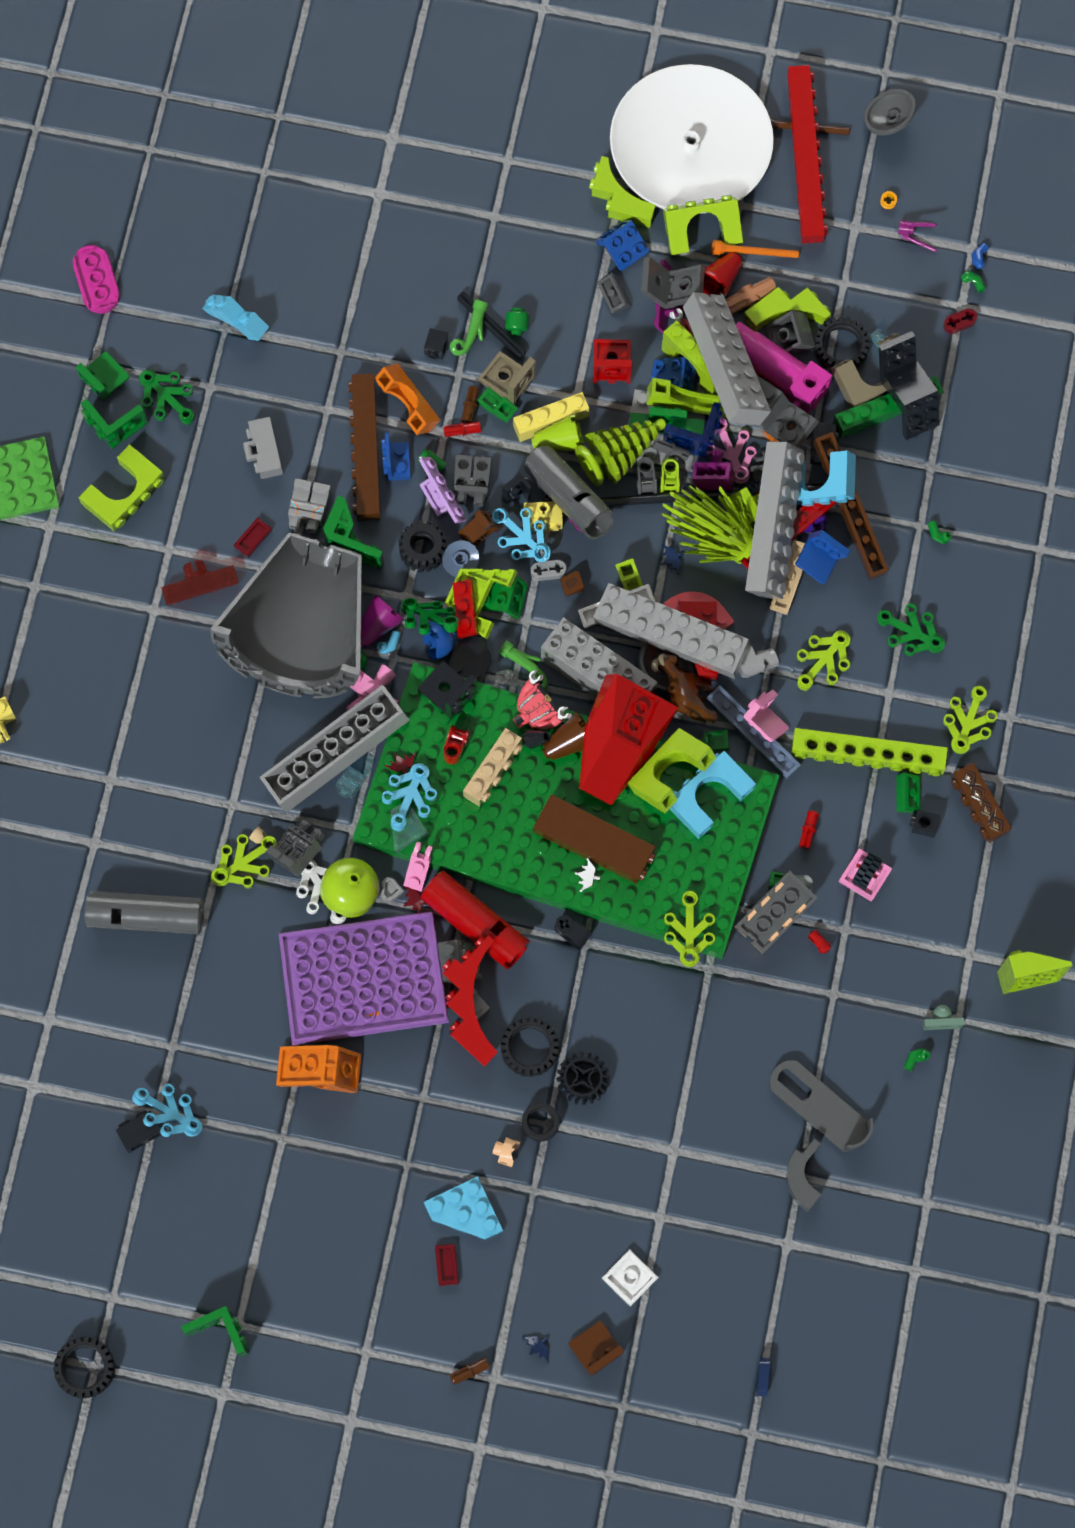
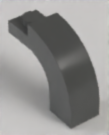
M816 1139L812 1142H806L801 1149L803 1154L797 1149L794 1151L786 1170L788 1190L794 1201L807 1213L822 1195L807 1182L804 1172L806 1162L821 1144Z

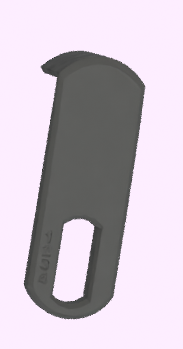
M784 1061L776 1066L771 1073L769 1080L771 1091L843 1152L854 1151L868 1141L873 1132V1118L869 1120L863 1118L798 1061ZM786 1069L789 1070L811 1089L809 1098L800 1100L779 1082L778 1075L780 1072Z

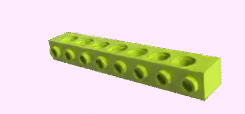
M795 728L791 755H795L798 759L810 757L816 761L833 760L837 764L849 762L854 766H863L865 764L871 765L875 769L888 767L892 771H902L903 769L909 770L910 773L914 774L927 772L931 776H940V774L943 775L946 768L948 747ZM812 742L817 748L810 749L807 747V743ZM833 745L836 750L830 752L826 749V746ZM851 747L855 753L848 754L845 748ZM871 750L874 755L866 756L864 751ZM889 752L893 758L886 759L883 753ZM909 755L912 760L905 761L902 756ZM927 757L930 759L931 763L925 764L922 762L921 758Z

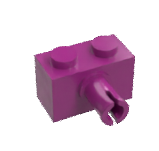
M716 450L712 451L711 463H694L692 481L695 488L698 487L700 490H719L720 486L723 490H733L735 472L731 462L722 463L724 455L722 451L717 450V455Z

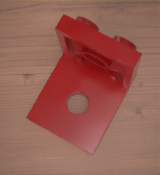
M594 339L593 383L608 381V384H615L616 381H626V384H630L632 369L631 340ZM612 354L617 359H607V357Z

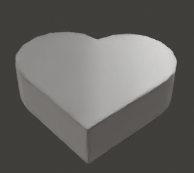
M387 877L382 881L381 899L385 903H391L405 893L394 878Z

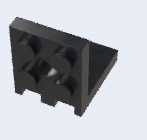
M444 661L417 688L423 696L451 720L455 714H460L467 701L473 700L478 693L477 679L472 674L465 680ZM441 684H448L450 690L442 692L439 687Z

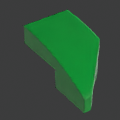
M728 729L705 732L700 739L701 742L711 747L712 751L730 750Z

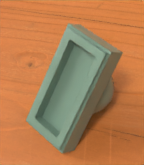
M939 1005L934 1009V1019H924L922 1022L923 1030L961 1029L964 1026V1018H952L951 1009L946 1005Z

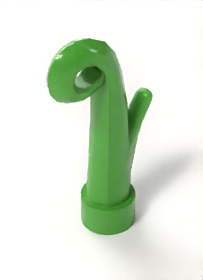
M477 299L474 300L472 317L465 342L457 338L450 343V351L454 355L461 356L466 354L472 347L477 334L479 340L483 341V318L487 311L488 303ZM458 343L462 347L460 350L456 349V344Z
M506 641L498 653L505 658L511 659L529 672L537 670L535 678L538 679L540 675H543L541 686L546 690L548 687L547 676L534 663L540 662L541 659L519 651L513 644Z

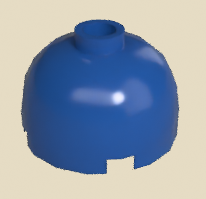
M434 621L428 622L430 633L423 635L424 644L428 643L430 649L426 650L428 656L432 660L448 656L452 652L454 643L457 640L456 633L446 632L443 625Z

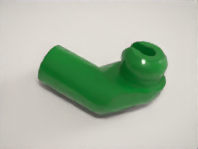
M937 521L928 523L933 540L941 544H947L951 540L952 536L949 532L939 531Z

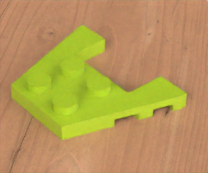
M460 569L454 583L468 579L473 581L478 633L485 639H488L494 623L478 616L494 582L511 588L518 573L513 569ZM452 586L445 604L455 608Z

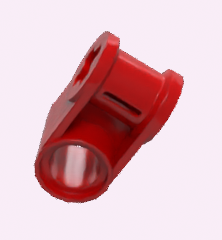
M451 725L443 750L446 763L453 765L459 762L467 745L470 730L463 731ZM451 750L457 752L455 756H449L447 753Z

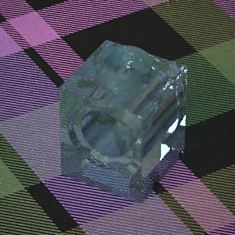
M348 766L336 783L337 792L345 798L350 797L353 799L366 781L365 775Z

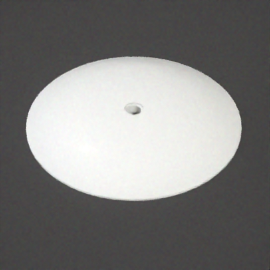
M693 64L677 65L658 70L646 76L625 94L612 119L610 147L616 168L626 184L641 198L657 207L665 209L670 204L683 206L688 201L700 203L706 198L718 200L724 195H732V197L737 198L739 201L757 186L768 168L773 151V129L770 117L762 101L743 81L730 73L714 67ZM688 141H693L695 143L689 144Z

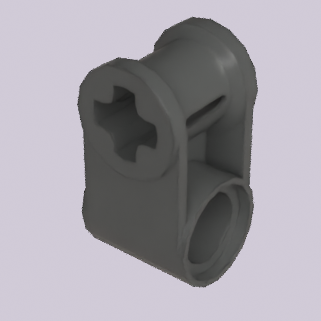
M643 457L638 461V495L645 492L657 494L654 462L648 457ZM647 466L650 469L648 471H644L641 469V467Z

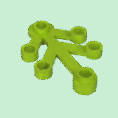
M837 631L832 637L819 638L813 635L809 638L808 644L811 648H817L819 645H831L828 650L807 652L805 649H801L797 652L796 657L800 662L819 659L807 674H803L798 678L797 686L803 691L809 690L812 687L813 678L825 664L827 667L826 682L829 685L837 683L838 676L835 673L833 655L837 650L840 659L838 663L839 670L847 671L849 669L850 662L847 660L846 648L850 644V636L845 631ZM843 637L844 641L839 642L837 638ZM815 639L818 643L812 644L811 640ZM804 653L806 657L801 658L799 654ZM841 663H846L847 667L843 668ZM833 676L836 680L832 682L829 680V677ZM802 679H808L809 683L804 684Z
M975 686L971 692L973 700L967 717L961 708L960 698L953 697L949 702L950 708L954 710L962 726V731L959 733L954 724L955 717L952 714H946L943 718L944 725L948 727L953 737L951 748L957 754L966 753L971 744L982 739L987 740L991 736V730L988 727H983L979 733L968 737L970 730L988 722L993 723L998 716L996 711L989 710L986 715L974 720L980 702L984 701L987 696V691L983 686ZM981 690L983 695H978L976 691ZM952 701H957L959 705L954 706ZM988 714H993L995 718L990 719ZM946 718H951L952 722L948 723ZM982 731H987L988 736H983ZM959 741H962L964 743L963 747H960L958 745Z
M245 834L239 835L237 837L238 845L234 864L228 868V858L233 854V850L229 845L222 846L219 867L214 869L211 874L212 882L219 887L225 886L228 883H235L249 889L254 885L251 876L239 877L232 874L236 871L259 874L262 878L268 877L270 875L268 866H256L249 863L266 852L268 849L266 847L267 843H273V847H275L277 844L276 839L272 836L264 837L260 847L243 857L245 846L248 845L249 839ZM246 838L245 843H240L239 840ZM228 848L230 849V852L228 854H224V849ZM262 869L268 870L266 874H261L260 872ZM220 874L225 876L223 880L217 879ZM250 879L251 884L245 885V880Z
M687 891L682 896V903L686 906V928L676 919L673 913H667L664 917L665 924L672 926L686 940L685 948L676 939V935L673 932H667L664 936V942L672 945L680 953V961L686 967H694L699 962V953L715 941L714 934L708 932L704 935L703 940L694 947V939L705 928L714 924L715 916L707 913L703 920L694 928V906L697 904L698 896L693 891ZM688 897H691L693 899V902L687 903L686 899ZM672 916L674 920L668 922L666 918ZM706 917H711L713 921L708 923L705 919ZM671 935L674 939L673 941H668L666 937ZM711 936L713 940L707 942L705 938ZM692 955L693 960L688 961L686 956Z

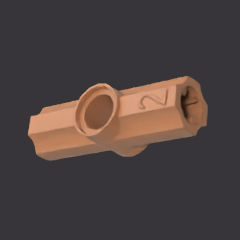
M768 277L754 285L748 284L742 287L738 293L725 299L731 314L744 308H751L774 291L776 284L773 279Z

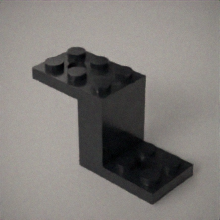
M912 331L879 345L880 381L902 412L904 438L908 440L912 437H917L919 434L939 426L938 390L916 359V337Z

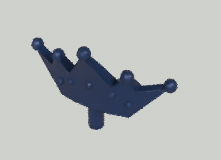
M662 544V547L666 550L662 555L667 557L661 565L672 564L670 569L675 568L678 575L682 564L679 557L683 556V552L677 554L674 548Z
M523 1336L522 1339L529 1341L526 1345H532L529 1355L539 1353L538 1358L544 1356L545 1363L547 1364L548 1348L544 1343L548 1338L545 1337L541 1341L537 1336Z

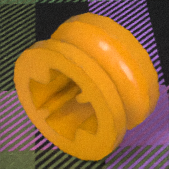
M891 191L884 192L880 200L881 206L885 209L895 207L897 202L896 194ZM887 197H891L890 200L893 199V201H891L890 204H887V201H884L887 199Z

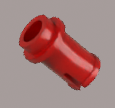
M817 929L808 936L819 949V953L824 955L832 948L831 942H827Z

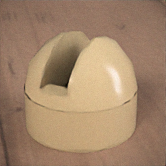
M258 826L252 832L249 839L260 844L262 839L266 837V834Z

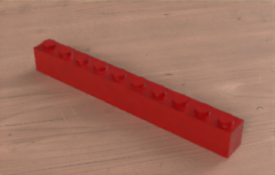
M810 65L788 66L787 81L801 244L820 243L824 241L828 231L827 225H824L823 221L826 218V208H822L824 190H821L820 184H823V174L819 173V167H821L822 163L821 156H818L817 150H820V140L816 139V133H818L819 128L818 122H815L814 116H817V106L813 105V100L816 98L815 88L812 89L811 84L814 83V72H810Z

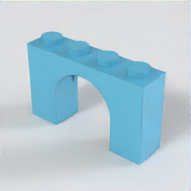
M849 451L830 452L828 480L820 489L815 491H809L805 485L804 460L797 505L813 506L814 503L828 505L832 501L847 503V500L855 499L856 455Z
M725 751L721 754H715L717 759L705 772L698 769L697 775L692 780L688 778L682 784L683 788L680 791H674L678 800L670 810L698 840L713 827L714 823L696 802L695 793L701 785L707 782H719L725 785L740 801L749 795L756 786V783Z

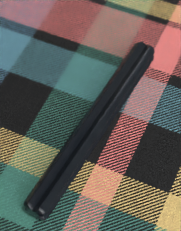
M461 292L457 296V300L472 314L474 300L465 292ZM485 312L483 325L518 359H521L526 354V351Z

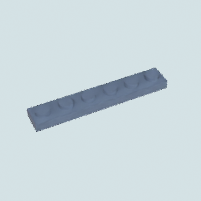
M720 685L706 698V701L786 779L801 766L776 740L769 742L764 739L761 733L743 717L747 711Z

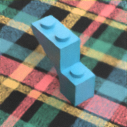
M213 294L206 300V304L202 308L206 313L238 329L249 340L259 341L269 328L255 312L245 311L230 296Z

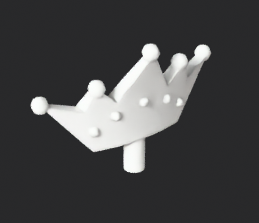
M589 858L586 859L588 865H582L585 871L575 872V875L583 879V881H579V884L583 885L580 892L592 886L593 879L600 880V876L594 875L596 868L589 861Z

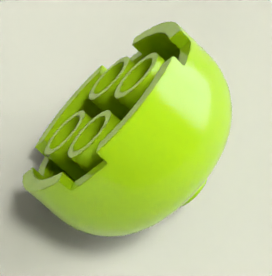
M343 858L332 863L326 869L320 883V895L326 907L330 911L333 910L348 918L358 917L368 912L379 894V879L376 872L368 863L357 858Z

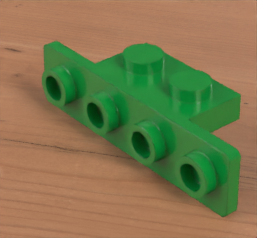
M663 406L650 407L649 414L634 412L630 414V427L632 423L638 422L644 428L643 421L650 420L653 424L659 418H663L666 421L667 427L657 431L658 434L703 438L705 421L687 418V411L681 408L666 409Z

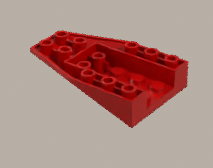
M619 674L605 675L584 729L579 789L612 805L628 786L631 778L649 760L678 707Z

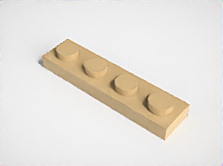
M793 540L791 555L788 561L789 571L785 582L786 591L783 599L772 600L770 610L788 615L803 572L795 563L805 543Z

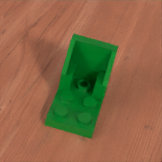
M337 496L323 528L327 546L336 545L339 548L362 554L363 564L382 570L384 566L383 551L377 546L365 545L361 540L355 538L354 524L344 497Z

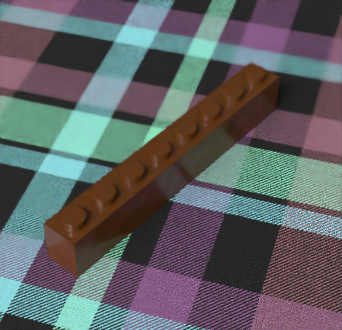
M353 374L352 381H348L349 393L352 392V398L349 399V409L353 410V416H350V427H354V433H350L351 445L354 444L355 450L351 451V461L355 462V468H352V479H356V486H352L353 497H356L357 503H353V513L357 515L358 521L380 520L374 374Z
M833 432L815 438L814 446L827 478L830 473V452L840 451ZM855 488V499L847 500V503H838L868 580L871 581L887 575L889 570Z

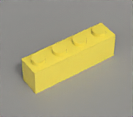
M583 392L513 417V427L519 441L522 442L534 437V433L572 414H576L578 417L574 419L575 422L589 417V406Z

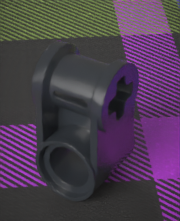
M566 915L558 917L554 926L555 932L578 950L584 947L592 935L589 929ZM564 923H566L567 927L561 929V924L563 925Z

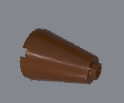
M578 712L574 713L551 736L549 742L543 744L542 752L547 759L556 760L583 751L586 723Z

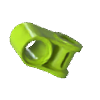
M666 456L661 463L660 492H664V490L679 492L678 460L673 456ZM670 461L675 463V467L671 470L665 468L666 463Z

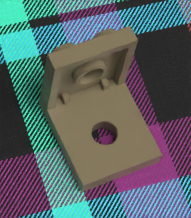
M499 351L480 375L478 382L487 388L490 387L499 396L507 398L515 405L518 397L524 394L529 383L536 378V361L529 357L525 364L521 366ZM501 373H507L509 375V378L506 380H501L499 378V375Z

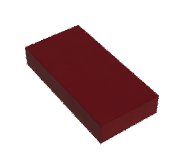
M257 517L236 541L234 548L249 558L271 533L272 528Z
M455 1244L435 1245L439 1286L459 1284Z

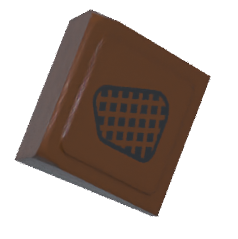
M575 571L560 579L566 597L584 592V585L579 571Z

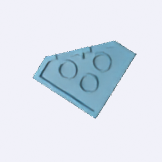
M478 1176L424 1202L433 1222L449 1226L484 1240L503 1232Z

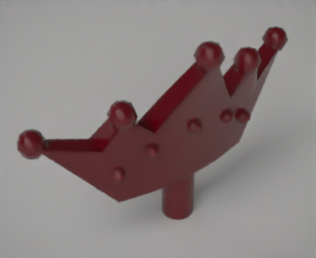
M416 753L411 758L404 755L405 759L395 754V763L390 761L391 766L385 765V767L390 768L394 772L403 771L406 774V768L412 766Z
M404 886L408 891L405 897L410 898L403 906H414L412 910L417 909V914H419L424 905L421 895H419L418 890Z

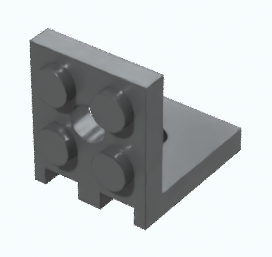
M646 257L643 260L641 293L664 309L683 306L693 292L703 293L705 267L697 265L669 271L651 257ZM687 283H689L688 287L685 290H683V287L686 286Z

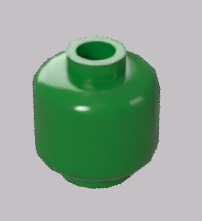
M511 308V311L506 313V330L511 331V335L517 336L522 335V332L528 331L529 313L525 312L523 308Z

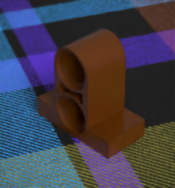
M478 510L474 514L475 518L458 532L462 540L468 541L476 547L494 531L499 532L503 526L493 521L491 512Z

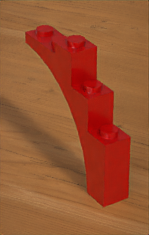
M488 934L485 936L481 935L474 944L476 946L471 951L468 949L461 956V962L456 958L452 960L449 958L442 965L443 970L441 971L457 987L456 991L452 989L447 994L445 1003L462 1018L460 1021L455 1020L451 1024L449 1034L484 1067L498 1053L480 1028L473 1000L474 981L478 966L485 952L494 942Z

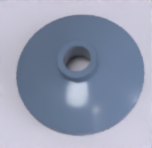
M454 541L444 550L442 563L450 575L457 577L460 569L477 568L479 553L476 547L468 541ZM461 554L462 558L460 560H456V556Z

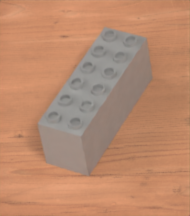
M564 617L541 646L542 662L594 698H597L605 675L619 674L656 694L657 681Z

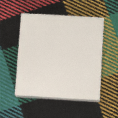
M630 1249L602 1277L630 1307L659 1278Z

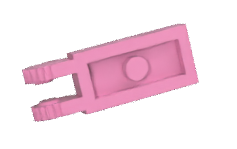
M417 842L411 855L403 886L422 892L432 859L433 847L428 846L424 855L419 853L421 843Z

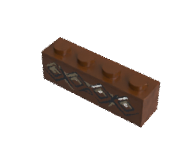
M971 763L954 772L951 776V784L955 790L959 791L962 804L969 808L972 821L980 827L979 832L984 840L987 839L988 843H991L1009 834L1012 828L975 764Z

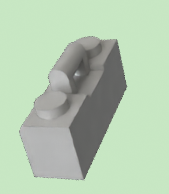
M270 417L248 421L249 428L246 429L248 440L252 439V441L243 443L247 462L257 460L254 463L256 474L260 473L261 479L283 475ZM256 446L258 454L253 455L251 447Z

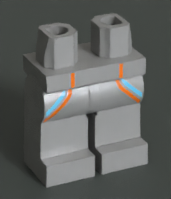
M295 478L293 495L288 511L290 529L299 530L300 524L306 523L307 532L317 533L319 526L322 527L331 496V485L314 482L312 486L311 481Z

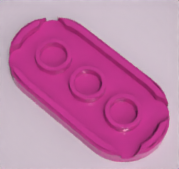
M87 245L80 248L73 258V268L84 304L94 313H108L117 306L120 299V293L108 254L105 250L95 245Z

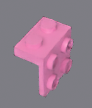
M774 690L767 694L763 692L758 699L752 700L748 705L750 709L743 716L769 742H773L789 729L788 725L769 708L770 704L778 696Z

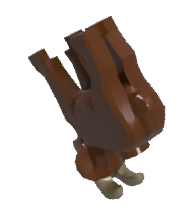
M665 652L653 660L651 664L652 670L654 672L658 670L665 671L668 675V692L670 693L671 703L678 707L677 712L684 713L693 720L706 723L707 720L715 723L718 720L716 711H710L704 706L703 703L706 700L702 697L701 691L697 690L711 691V681L701 680L692 673L678 668L677 657L671 653Z

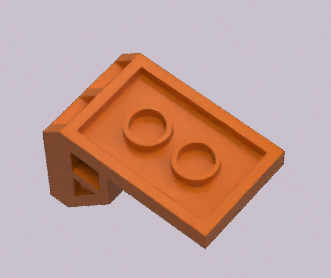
M332 1045L280 1047L276 1086H313L325 1090L358 1093L362 1054Z

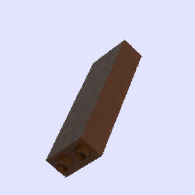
M552 794L533 827V833L585 859L589 858V861L635 884H638L639 880H644L648 872L645 869L647 864H652L656 857L654 845Z

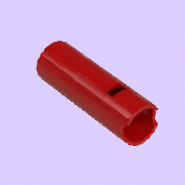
M445 871L437 873L421 894V900L472 942L475 943L481 935L485 936L488 934L494 942L486 953L507 970L520 959L527 950L526 945L531 942Z

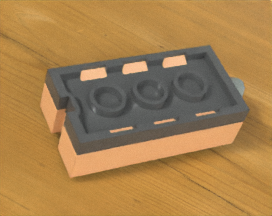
M788 871L734 927L744 937L749 935L753 939L751 943L763 954L818 898L812 892L813 882L811 877L807 875H794L791 871Z

